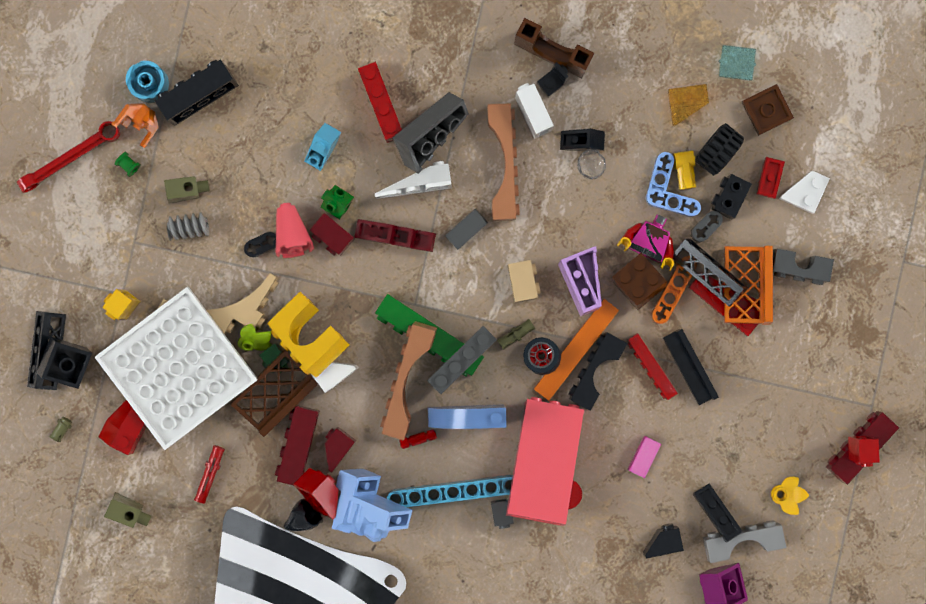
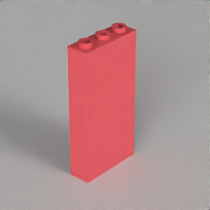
M531 397L526 400L506 516L559 526L566 525L584 409H579L580 406L574 404L563 406L558 401L542 402V399L537 397Z

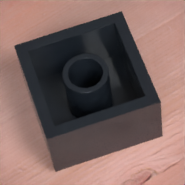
M50 336L37 374L42 379L79 389L92 352L87 347Z

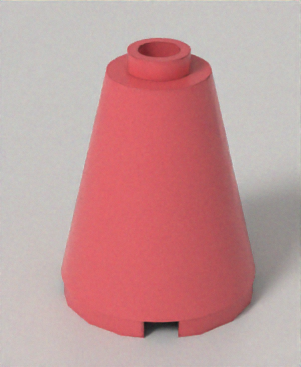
M291 203L281 204L276 212L275 252L277 257L280 254L283 255V258L305 255L304 251L308 249L311 252L314 249L313 242L296 207L291 205Z

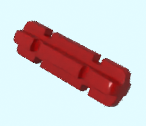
M431 429L426 433L421 432L411 435L409 438L406 437L404 440H399L401 448L405 449L410 447V445L415 446L425 443L427 440H435L437 435L436 431Z

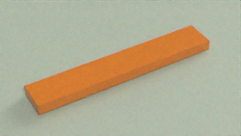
M606 299L601 301L602 306L591 314L563 350L560 365L550 374L544 375L534 387V390L548 401L619 312Z

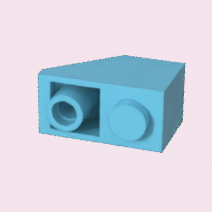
M324 123L315 134L304 162L321 171L334 150L341 132Z

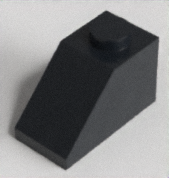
M591 128L561 131L560 150L604 151L605 131Z
M671 523L662 525L661 529H657L643 551L644 557L647 559L684 551L679 527Z

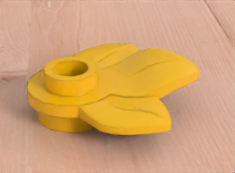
M794 476L785 478L781 485H776L771 490V499L775 503L780 504L781 509L790 515H798L799 507L797 503L809 497L807 491L798 487L799 478ZM782 491L783 496L778 498L777 493Z

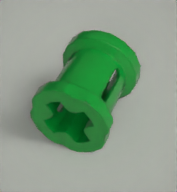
M123 152L116 159L115 165L120 166L127 172V176L131 177L138 171L141 164L134 162L127 152Z

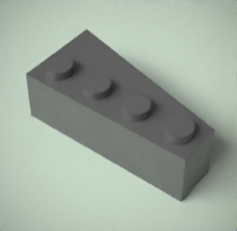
M448 92L393 137L406 167L419 174L423 169L421 166L426 160L430 161L434 156L432 153L439 145L442 147L446 142L447 135L450 132L454 133L469 115L463 99Z

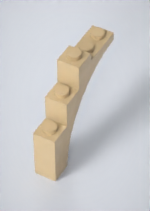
M270 273L253 293L241 301L223 308L206 311L225 335L233 331L236 325L234 323L235 320L244 326L252 324L255 330L257 328L260 329L265 322V314L259 310L260 308L264 309L269 301L267 297L270 292H274L278 287L279 282L277 280L279 278ZM163 299V301L161 302V304H160V306H159L158 308H160L162 305H164V304H165L166 302H168L169 300H168V299Z

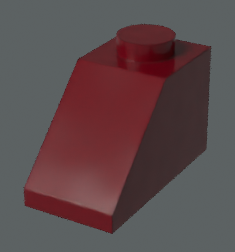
M339 427L335 430L332 428L325 437L328 439L325 443L328 470L331 473L356 442L353 437Z

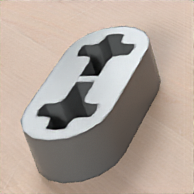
M718 211L707 213L691 230L692 239L696 242L707 240L722 224V215ZM716 215L718 217L716 219L718 223H713L710 226H708L707 224L711 220L709 216L713 217ZM705 227L706 230L703 232L704 238H697L696 230H701Z

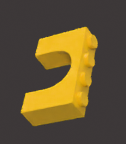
M299 292L267 324L272 329L271 334L277 340L281 339L280 345L286 351L290 350L292 352L290 357L296 363L300 362L302 364L300 366L301 370L305 374L309 375L311 373L317 378L350 344L330 325L314 342L308 345H299L298 339L302 327L319 311L309 298L302 292Z

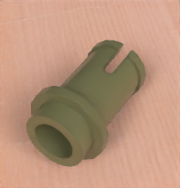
M66 417L58 419L57 426L52 434H50V438L54 441L61 442L67 430L71 429L72 421Z

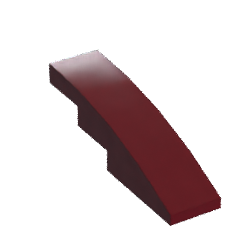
M358 219L354 238L433 252L436 233Z

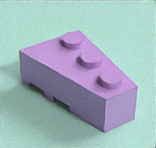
M596 246L564 258L558 264L580 317L594 312L602 306Z

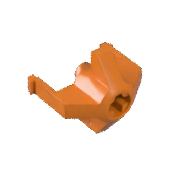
M143 103L126 104L116 120L112 121L111 125L117 128L121 123L125 128H128L130 123L133 122L132 126L137 130L146 129L148 133L140 143V146L145 148L159 128L155 111Z

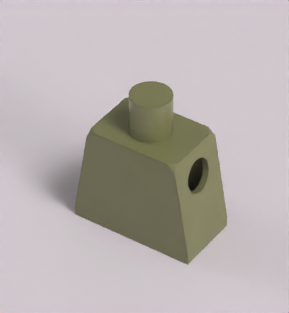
M195 176L164 180L169 204L198 199V193L210 191L208 180L196 182ZM187 186H191L193 188L192 191L189 192L185 191L184 189Z
M116 492L104 515L105 518L134 528L136 522L147 526L151 519V515L142 512V504ZM131 511L134 515H130L127 512Z

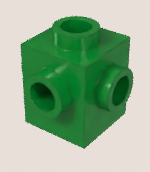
M334 185L331 190L327 189L321 198L324 200L321 208L340 220L349 209L354 196Z

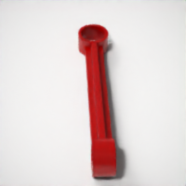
M103 122L99 127V132L34 173L21 177L16 182L23 193L33 190L41 181L103 142L116 141L120 136L119 127H115L116 133L112 138H106L103 135V130L106 126L111 125L112 122Z

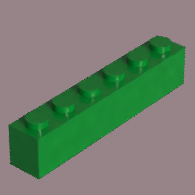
M389 294L386 295L375 312L378 315L376 319L385 325L388 322L394 325L393 330L401 335L407 333L409 325L412 326L415 321L436 327L437 331L433 345L427 352L433 356L437 353L443 357L441 361L444 363L464 345L463 342ZM481 355L462 375L465 377L468 374L472 376L484 356Z

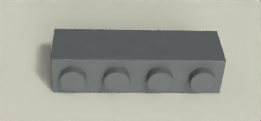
M482 326L427 381L442 394L497 339Z

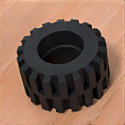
M728 124L721 125L697 154L695 162L713 176L718 174L743 144L744 137Z

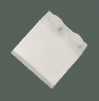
M332 362L317 378L314 376L313 378L326 393L359 367L354 364Z

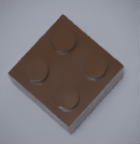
M642 253L612 277L615 286L637 310L667 287L665 278Z

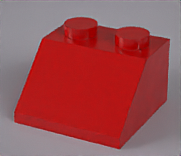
M309 468L293 485L315 511L332 520L336 517L339 490L334 485L335 480L329 474L324 475L320 470L315 471Z

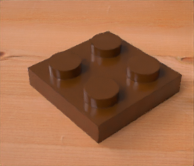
M777 84L742 101L758 136L794 118Z

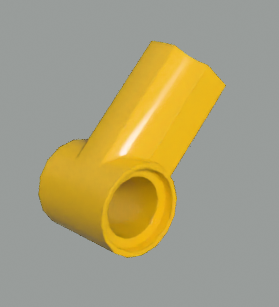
M694 152L673 153L679 190L696 188Z

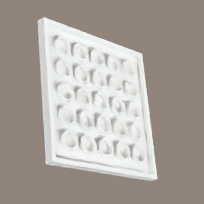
M189 287L183 289L95 356V359L164 450L258 380Z

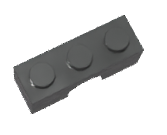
M783 249L773 250V273L775 277L786 278V275L793 276V280L801 282L809 279L812 280V284L816 285L830 282L834 259L811 256L807 268L801 269L795 262L796 252Z

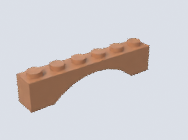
M511 103L488 104V127L499 140L505 159L503 183L492 200L493 221L516 220V215H520L519 204H515V196H519L518 185L514 183V177H518L517 166H514L513 158H517V149L513 147L512 139H516V128H512V120H515V109H511Z
M415 321L407 329L406 337H409L407 344H404L402 347L401 355H404L403 360L398 362L396 373H398L397 381L393 380L390 390L393 391L392 399L388 398L385 407L388 413L387 416H383L380 427H383L382 434L400 440H404L407 436L412 419L406 403L405 388L407 377L415 361L431 349L437 331L436 327Z

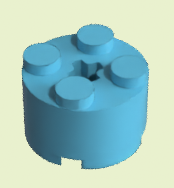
M140 61L132 65L127 71L126 85L131 94L143 102L153 103L158 99L159 94L168 91L169 78L164 70L154 62ZM145 80H151L149 84H145Z

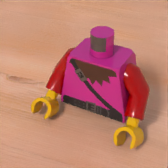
M656 215L653 223L645 221L635 224L627 229L623 238L617 243L618 247L620 244L625 246L624 251L630 249L638 254L642 253L645 257L657 263L662 262L661 269L668 265L669 271H671L674 266L673 240L670 237V232L663 229L667 220L663 216Z

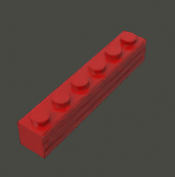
M636 333L627 339L628 347L634 350V356L636 359H640V365L643 369L646 368L648 377L654 380L653 384L656 389H660L662 398L669 400L677 395V391L639 334Z

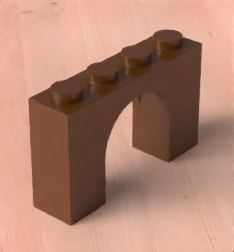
M524 18L516 33L514 45L553 65L556 62L559 65L563 64L569 73L582 79L594 56V52L578 44L575 49L559 45L542 34V26Z

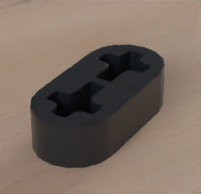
M266 232L249 240L244 245L245 254L255 258L275 249L276 234ZM267 236L275 238L272 246L270 244L263 245V242L268 240ZM251 244L253 246L260 244L261 247L256 249L255 254L248 251Z

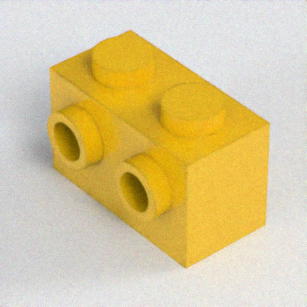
M116 289L113 294H108L104 299L105 304L102 308L106 310L105 314L113 320H127L141 301L127 290Z

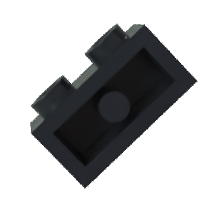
M733 174L727 177L724 176L719 186L722 188L719 195L715 194L711 201L713 205L711 210L718 211L721 215L731 220L735 219L752 183Z

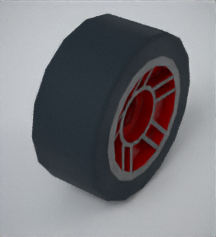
M540 337L533 339L527 344L523 357L526 366L535 374L547 375L555 371L560 365L561 352L552 340ZM545 353V358L541 360L538 355Z

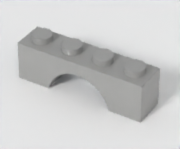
M774 520L766 521L762 526H757L756 524L747 525L745 529H742L743 532L727 543L719 532H711L707 534V537H703L707 560L710 563L729 560L733 548L745 540L759 542L767 552L786 548L782 525Z

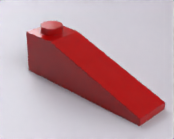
M125 400L106 420L98 437L110 447L130 455L134 453L147 426L129 402Z

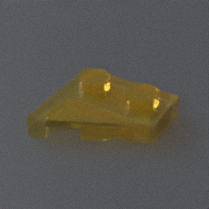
M707 84L668 89L673 126L678 125L709 103Z

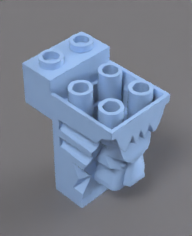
M366 469L340 470L336 487L341 491V494L338 498L336 517L333 519L332 529L346 533L353 532L359 536H366L372 542H379L387 537L389 531L408 529L412 509L377 495L381 479L380 475Z

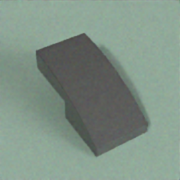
M474 209L445 236L459 250L488 222L477 209Z

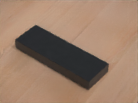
M710 483L693 493V496L726 543L743 532Z

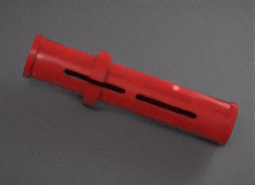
M213 445L209 460L205 463L206 468L194 498L196 502L206 503L216 472L221 467L219 464L225 451L220 446ZM216 458L212 472H210L213 460ZM207 477H209V480H208V483H207V485H206L205 491H203V488H204V485H205V483H206Z

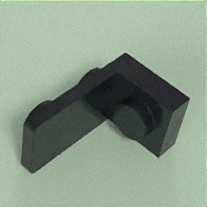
M556 62L552 70L539 79L537 84L549 98L567 83L569 78L567 74L569 72L563 64L559 65Z

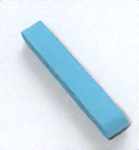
M513 475L391 490L387 499L391 500V495L398 494L401 497V501L398 504L405 507L510 495V489L505 487V483L508 480H512ZM489 482H493L497 486L493 492L486 490V485ZM472 484L478 488L475 494L467 492L466 489L469 485ZM450 487L458 489L459 492L456 496L448 494L447 491ZM436 489L439 492V497L436 499L430 498L429 491ZM411 492H418L420 499L413 501L409 495Z

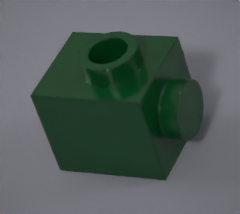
M277 343L259 355L264 361L262 363L264 368L268 367L283 352ZM286 356L280 361V368H289L287 364L291 361Z

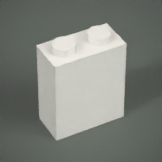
M529 83L520 86L516 92L515 99L533 138L536 139L551 132L554 125L535 84L529 85Z

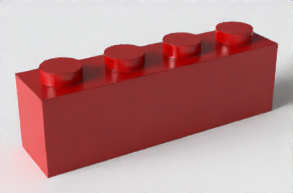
M375 61L358 68L386 143L394 141L393 137L402 128Z

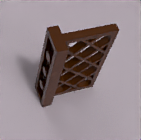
M284 350L257 376L258 380L240 393L230 405L265 437L318 383L311 373L309 375L305 374L306 377L302 381H294V371H302L300 368L302 364L296 363L290 357V353ZM285 356L291 360V368H280V361ZM291 371V381H280V372ZM269 372H277V381H266V375ZM255 385H264V395H252V388ZM266 385H277V394L266 395ZM280 385H291V391L288 394H280ZM264 398V408H252V399ZM266 398H277V405L274 408H266ZM241 399H250V408H241L237 403ZM264 411V418L257 423L252 418V412Z

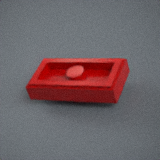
M765 157L756 195L776 199L785 161Z

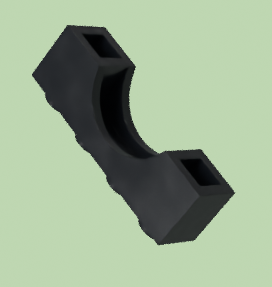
M608 332L599 336L596 341L597 349L595 352H590L586 360L589 362L586 369H581L577 376L580 380L577 385H572L568 393L571 401L589 411L592 410L600 395L593 382L596 368L607 360H619L628 344Z

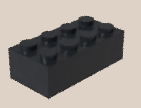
M221 59L219 61L213 60L203 71L198 70L194 72L187 81L182 80L175 84V88L171 91H164L159 94L155 102L166 120L176 126L239 85Z

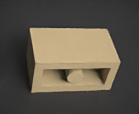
M531 260L508 264L514 302L538 298L537 294L541 292L539 282L535 283L534 275H537L535 263L531 264Z

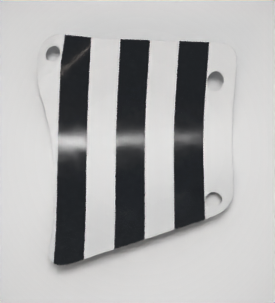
M233 507L225 513L215 604H395L406 589L404 574L395 566L386 562L343 552L276 526L244 508ZM388 575H394L398 580L397 585L393 588L387 587L384 583Z

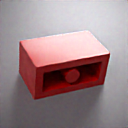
M870 436L848 437L849 460L862 467H871L873 463H880L878 438Z

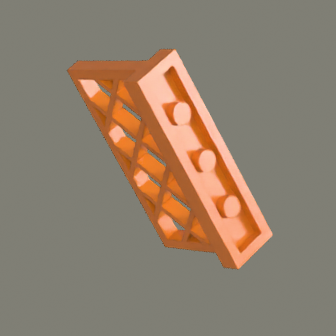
M725 246L724 267L729 272L735 268L742 275L739 280L745 278L752 286L730 307L724 303V323L770 325L773 323V246ZM729 251H736L741 256L735 264L729 259ZM750 252H759V260L755 264L746 257ZM743 259L752 266L746 273H743L736 266ZM753 268L759 273V279L755 283L747 276ZM725 287L724 296L730 300L729 291L731 288ZM753 287L759 292V298L755 302L747 295ZM743 296L752 304L746 311L737 304ZM733 306L742 313L738 318H729V310ZM753 306L759 311V319H752L747 314Z

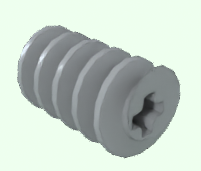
M202 212L199 213V218H196L195 214L192 213L191 219H188L185 214L183 220L177 215L176 221H173L172 217L169 216L167 233L170 241L173 237L175 240H179L180 235L183 239H186L188 235L190 238H194L195 234L198 237H202L203 232L206 236H209L208 220L203 216Z

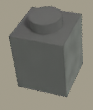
M509 498L491 501L495 527L499 526V529L509 528L510 524H514L513 517L506 516Z

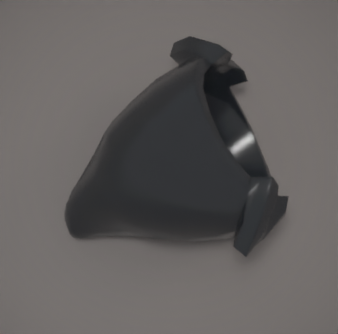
M300 499L293 507L288 520L284 523V528L290 531L311 530L317 527L319 523H323V517H321V513L311 507L306 499Z

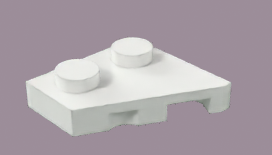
M811 171L782 194L779 199L814 214L830 178Z

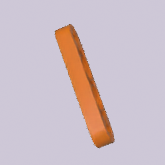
M690 256L683 257L681 260L688 261ZM697 262L694 263V269L697 267ZM677 264L667 283V287L664 288L652 310L651 318L655 323L663 324L668 321L692 277L687 270L685 271L688 274L687 277L682 273H678V270H684L679 264ZM676 276H680L684 280L681 287H676L673 283ZM667 293H672L675 297L674 302L671 304H667L664 300ZM660 303H662L666 307H670L669 311L665 309L663 312L665 318L657 320L658 316L656 315V312H660L663 308L659 306Z

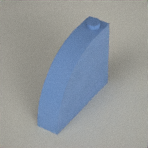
M504 404L428 407V427L442 429L506 428V407Z

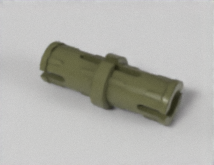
M527 319L516 328H511L510 332L497 339V341L504 350L517 340L521 341V338L535 330V327L530 319Z

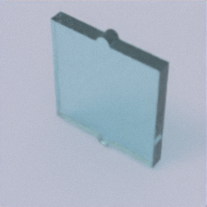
M723 45L721 59L719 60V77L752 81L754 67L756 66V63H754L756 49Z

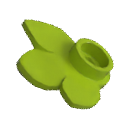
M248 324L240 330L241 337L238 339V347L245 351L253 349L263 351L272 346L269 343L271 331L256 332L252 324Z

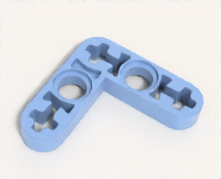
M669 152L661 153L655 161L646 194V202L650 206L688 217L696 216L701 210V205L697 200L666 191L674 164V157ZM665 156H667V160L670 161V163H667L664 168V170H668V173L662 170H657V167L659 169L662 168L663 162L660 161V159H663ZM657 174H662L665 177L664 184L659 185L655 182ZM657 193L659 198H664V195H667L664 200V206L661 205L663 201L657 200L655 203L652 202L653 199L650 198V195ZM672 197L678 200L676 208H671L668 205V200ZM682 200H685L684 205L694 203L696 210L692 211V213L685 207L682 208L683 211L679 210L682 206Z

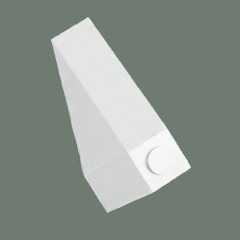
M444 161L434 162L433 166L423 169L419 174L415 173L375 193V198L380 199L451 189L449 164H444Z

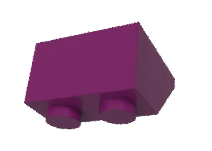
M739 563L712 568L699 574L705 604H742L748 601Z

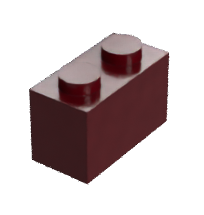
M325 213L310 229L313 233L311 237L319 244L323 241L328 245L326 250L334 256L336 253L341 256L355 239Z

